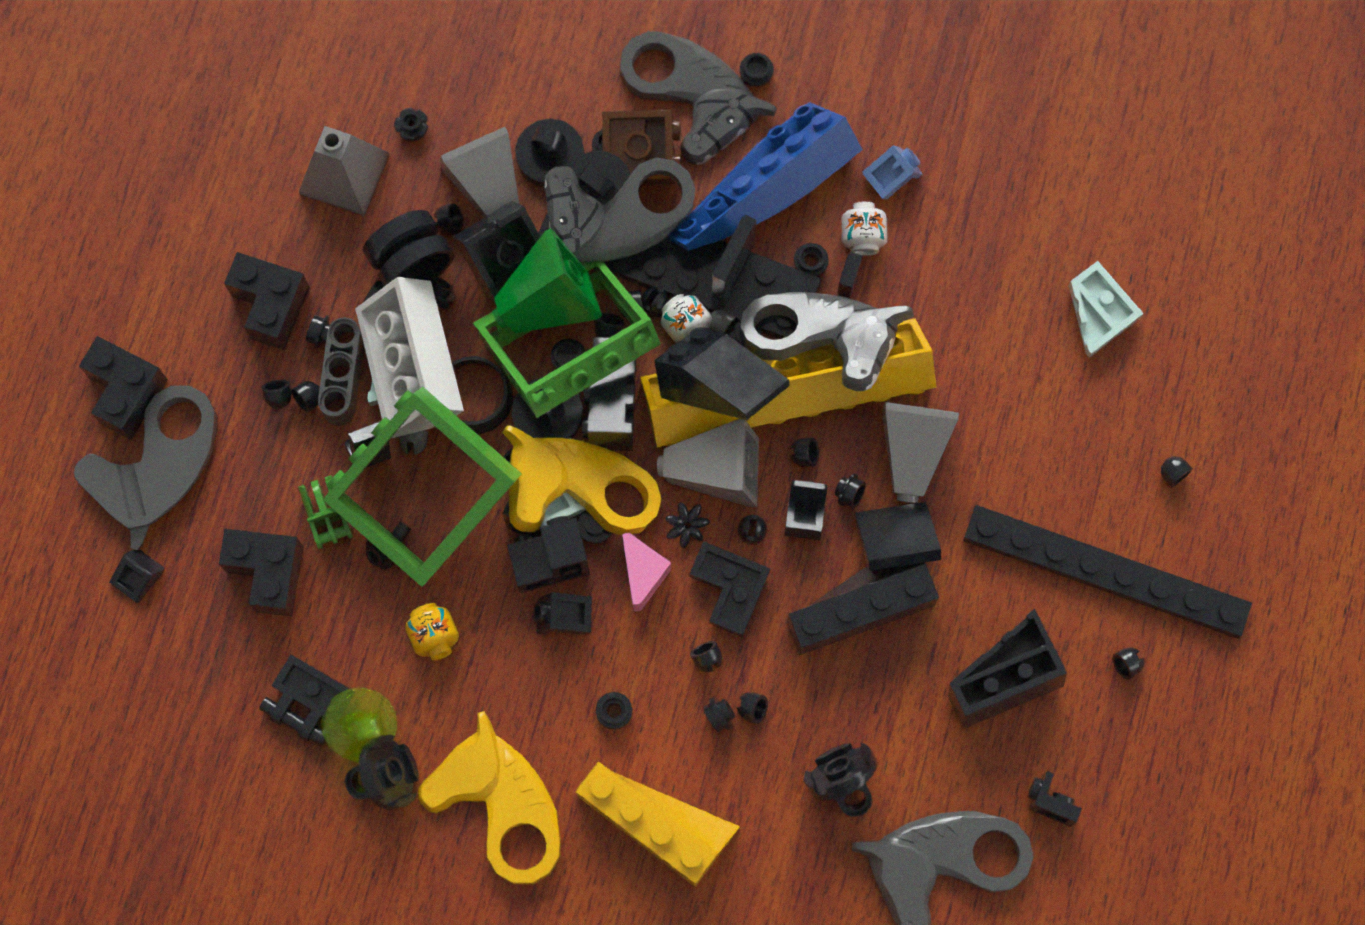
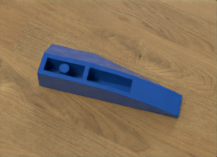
M811 102L797 108L793 116L783 124L772 128L767 133V136L669 235L671 241L688 251L720 241L734 234L742 216L747 215L756 219L757 225L810 193L863 150L846 117Z

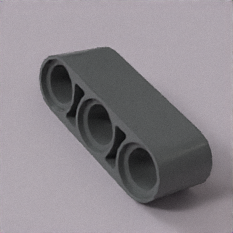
M346 317L334 320L329 326L318 396V406L325 419L330 424L336 426L349 423L355 414L364 350L362 334L357 323ZM345 332L355 334L349 343L342 344L338 342V338ZM340 366L350 367L349 373L342 378L333 376L336 368ZM333 401H345L342 410L338 412L328 410L329 405Z

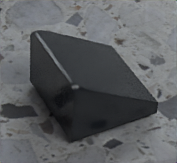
M134 549L123 555L109 583L138 603L158 580L165 568L142 550Z

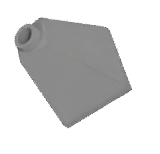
M325 126L299 189V194L364 216L389 157V152L353 135Z
M506 127L441 155L440 167L443 173L484 218L511 201L519 204L509 135Z
M886 402L883 405L882 417L893 493H897L896 500L918 503L919 497H923L956 426L959 413Z
M737 419L664 448V454L659 455L657 459L658 475L676 486L744 506L757 507L759 438L746 420Z

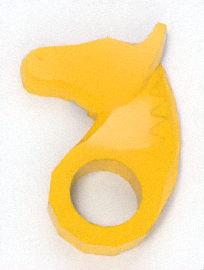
M507 425L502 433L514 446L510 464L522 473L509 488L510 523L517 530L522 532H535L539 530L545 518L547 507L564 493H568L580 503L604 530L621 536L625 533H641L658 515L661 495L657 482L647 471L627 457L601 446L579 440L533 438L510 425ZM615 482H625L634 486L642 495L644 501L643 512L633 517H624L613 512L607 505L605 488Z
M485 711L477 713V732L459 744L423 781L418 788V799L421 805L432 813L446 810L454 803L461 801L486 802L488 811L487 858L495 872L515 885L535 884L552 873L560 858L561 841L558 816L554 803L533 767L519 752L503 739L496 736ZM519 825H531L539 829L546 840V853L542 861L535 867L527 870H517L509 866L504 861L501 853V845L505 834Z

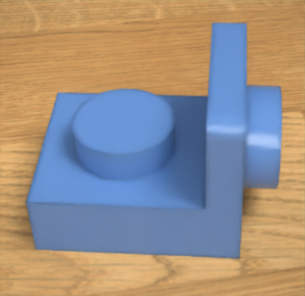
M894 145L862 172L884 200L892 196L910 179H918L923 175L917 167L921 164L917 156L909 148L904 150Z

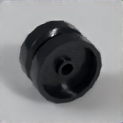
M425 210L410 211L385 223L368 238L362 249L372 268L380 271L378 276L384 287L397 277L419 280L435 279L452 264L455 258L454 251L445 237L437 235L439 232L438 226L430 213Z

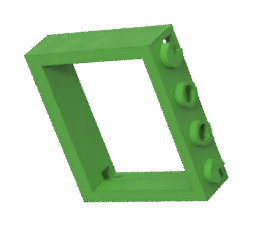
M603 261L581 263L588 271L592 268L596 271L590 275L594 292L596 293L603 289L631 323V326L531 385L527 383L502 349L530 331L514 333L509 327L503 329L495 320L492 312L473 323L485 348L537 418L661 344L651 319ZM495 326L497 330L490 334L487 330Z
M422 386L413 394L407 390L394 405L398 412L391 420L384 417L371 432L376 438L368 447L363 443L348 459L353 465L346 473L339 470L326 485L330 492L323 499L324 502L421 587L437 572L522 475L520 471ZM415 410L421 413L496 479L425 562L345 493Z

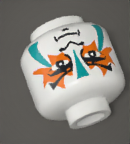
M858 202L853 204V209L846 211L842 215L843 245L851 249V252L862 256L879 253V248L883 247L888 240L887 216L885 212L874 208V203Z
M679 294L670 299L662 308L661 325L676 344L698 327L711 329L712 315L696 296Z

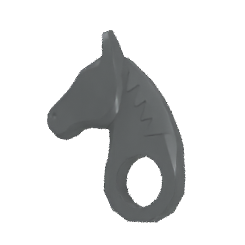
M190 385L170 386L155 394L145 409L144 449L141 462L118 465L110 463L98 455L88 454L78 461L74 468V477L78 483L114 519L130 530V548L140 550L149 525L174 508L190 491L212 454L217 431V413L206 394ZM187 402L200 409L201 423L198 430L192 436L183 440H173L163 435L160 421L163 413L170 406L176 403Z
M958 811L931 815L907 823L884 836L879 841L852 842V851L868 857L875 882L895 925H931L928 902L938 875L966 882L990 893L1013 889L1028 876L1034 858L1030 838L1017 823L1003 817L976 811ZM989 832L1001 833L1014 843L1017 851V862L1014 869L1008 875L990 877L982 873L976 866L973 859V848L976 840L981 835Z

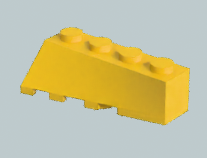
M600 762L595 765L575 791L577 797L694 887H696L740 828V826L614 773Z

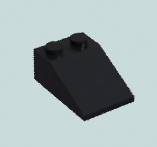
M698 327L692 330L689 335L677 344L669 347L665 353L654 360L661 398L743 420H748L790 386L788 378L730 336L711 331L706 327Z

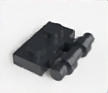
M290 655L271 685L274 689L283 693L278 703L266 697L262 701L259 710L269 715L270 721L280 726L283 723L298 732V737L304 741L309 742L312 740L323 746L329 737V733L319 728V723L324 717L336 724L355 692L297 657ZM295 701L311 710L306 719L290 711Z

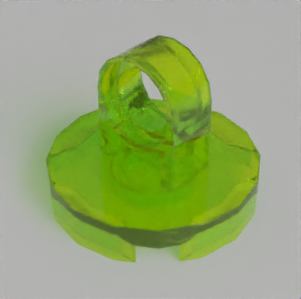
M363 687L346 689L334 696L322 718L323 737L329 748L342 758L359 762L362 748L370 739L389 734L395 736L397 730L396 712L390 701L378 691Z

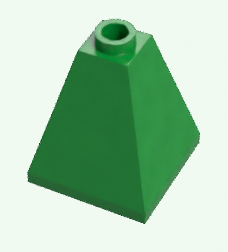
M551 228L542 234L495 296L497 308L492 310L493 316L500 327L503 329L509 327L514 333L592 321L602 316L588 270Z

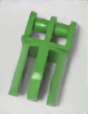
M332 475L324 477L326 485L333 478ZM318 480L311 482L320 510L317 513L314 512L305 485L298 486L308 517L307 521L318 549L323 548L322 544L330 541L333 544L338 543L337 539L348 536L349 539L353 537L349 523L323 501L325 495ZM342 519L343 526L334 529L332 522ZM327 525L328 531L319 534L317 528Z

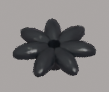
M680 502L678 505L679 517L668 515L665 518L669 524L675 526L667 533L666 537L674 539L680 536L682 548L688 546L690 536L699 542L703 541V535L698 528L709 525L710 520L703 517L698 518L702 509L701 505L696 504L688 511L685 504Z

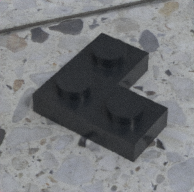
M703 541L689 577L722 590L710 617L709 624L743 637L770 573V568Z

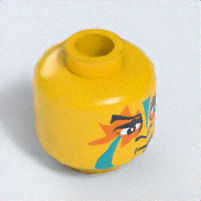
M435 603L425 604L413 610L405 626L414 652L421 657H431V660H439L452 653L451 647L458 641L459 637L449 610L444 607H437Z

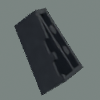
M593 337V347L609 338ZM636 359L584 390V404H589L588 417H583L582 435L583 439H589V444L598 445L611 451H633Z

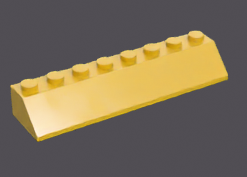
M916 319L906 320L898 324L893 347L877 380L870 389L865 391H854L842 384L843 360L838 350H835L831 344L800 353L782 361L761 359L788 378L790 386L746 420L751 428L769 423L781 424L787 419L801 416L813 417L829 410L850 409L857 404L871 401L884 402L891 397L904 394L915 395L923 393L927 389L937 388L932 349ZM657 374L640 377L657 447H669L739 419L663 399L660 396Z

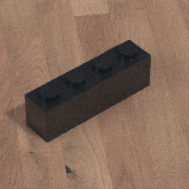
M926 563L869 571L867 566L808 607L789 613L787 624L798 653L802 655L934 607L939 599V595Z

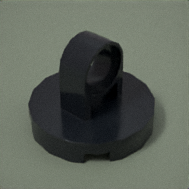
M552 118L538 120L527 126L518 137L515 148L517 164L523 176L533 184L545 187V176L551 169L562 166L569 167L570 163L577 157L585 154L583 141L577 130L565 121Z
M591 151L582 154L569 165L577 175L580 187L603 205L616 195L631 175L626 164L618 156L607 151Z
M541 378L531 380L528 382V384L531 385ZM517 393L513 400L512 418L515 428L520 429L533 438L572 439L576 436L582 425L583 406L579 394L564 401L538 418L519 393Z
M391 734L370 739L362 748L359 765L350 769L345 775V786L352 797L359 800L370 798L378 807L388 811L408 806L417 795V793H412L413 783L419 781L416 761L409 747L405 743L398 745L393 740L395 736ZM359 772H360L362 784H363V786H364L365 789H363V788L360 786L359 782H358V773H359Z
M851 743L842 744L828 750L814 760L817 767L812 773L808 769L804 773V783L815 799L823 801L836 799L841 810L853 817L861 816L869 811L872 806V796L866 782L872 778L877 769V759L871 748L865 743H860L861 747L853 749ZM855 790L864 793L863 800L858 804L849 805L844 801L845 796Z

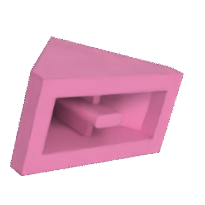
M625 533L622 534L633 611L636 612L643 609L669 574L671 562L632 534Z

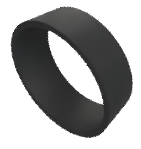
M477 356L463 357L452 362L453 370L466 364H483L495 369L503 380L504 396L498 409L485 419L463 421L476 434H484L497 428L508 416L513 402L512 386L504 372L490 360Z

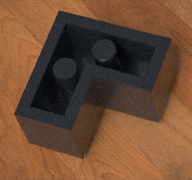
M237 252L224 285L231 297L253 304L244 328L252 340L285 350L310 288L303 273Z
M97 336L79 365L89 379L106 387L91 414L101 425L132 440L145 419V409L154 395L161 392L168 379L159 367Z
M560 516L547 521V526L540 527L542 536L535 537V534L521 535L514 538V543L507 545L520 593L590 575L576 518L569 520L568 516Z
M224 529L219 565L226 573L253 576L249 605L256 613L293 616L304 548L299 539L293 536Z

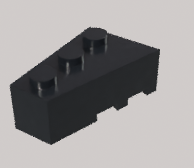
M1035 608L1012 631H1008L1002 636L1001 640L987 653H983L949 683L948 698L963 729L1064 687L1067 671Z

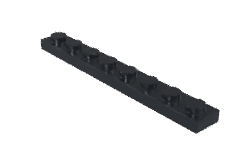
M979 505L974 507L963 538L965 542L1237 639L1242 637L1252 602Z

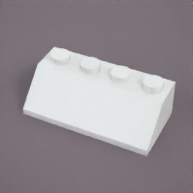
M397 277L355 308L382 419L387 417L391 420L398 412L394 405L407 390L413 394L422 386L456 416L464 411L431 281ZM415 410L392 438L434 428L435 426Z

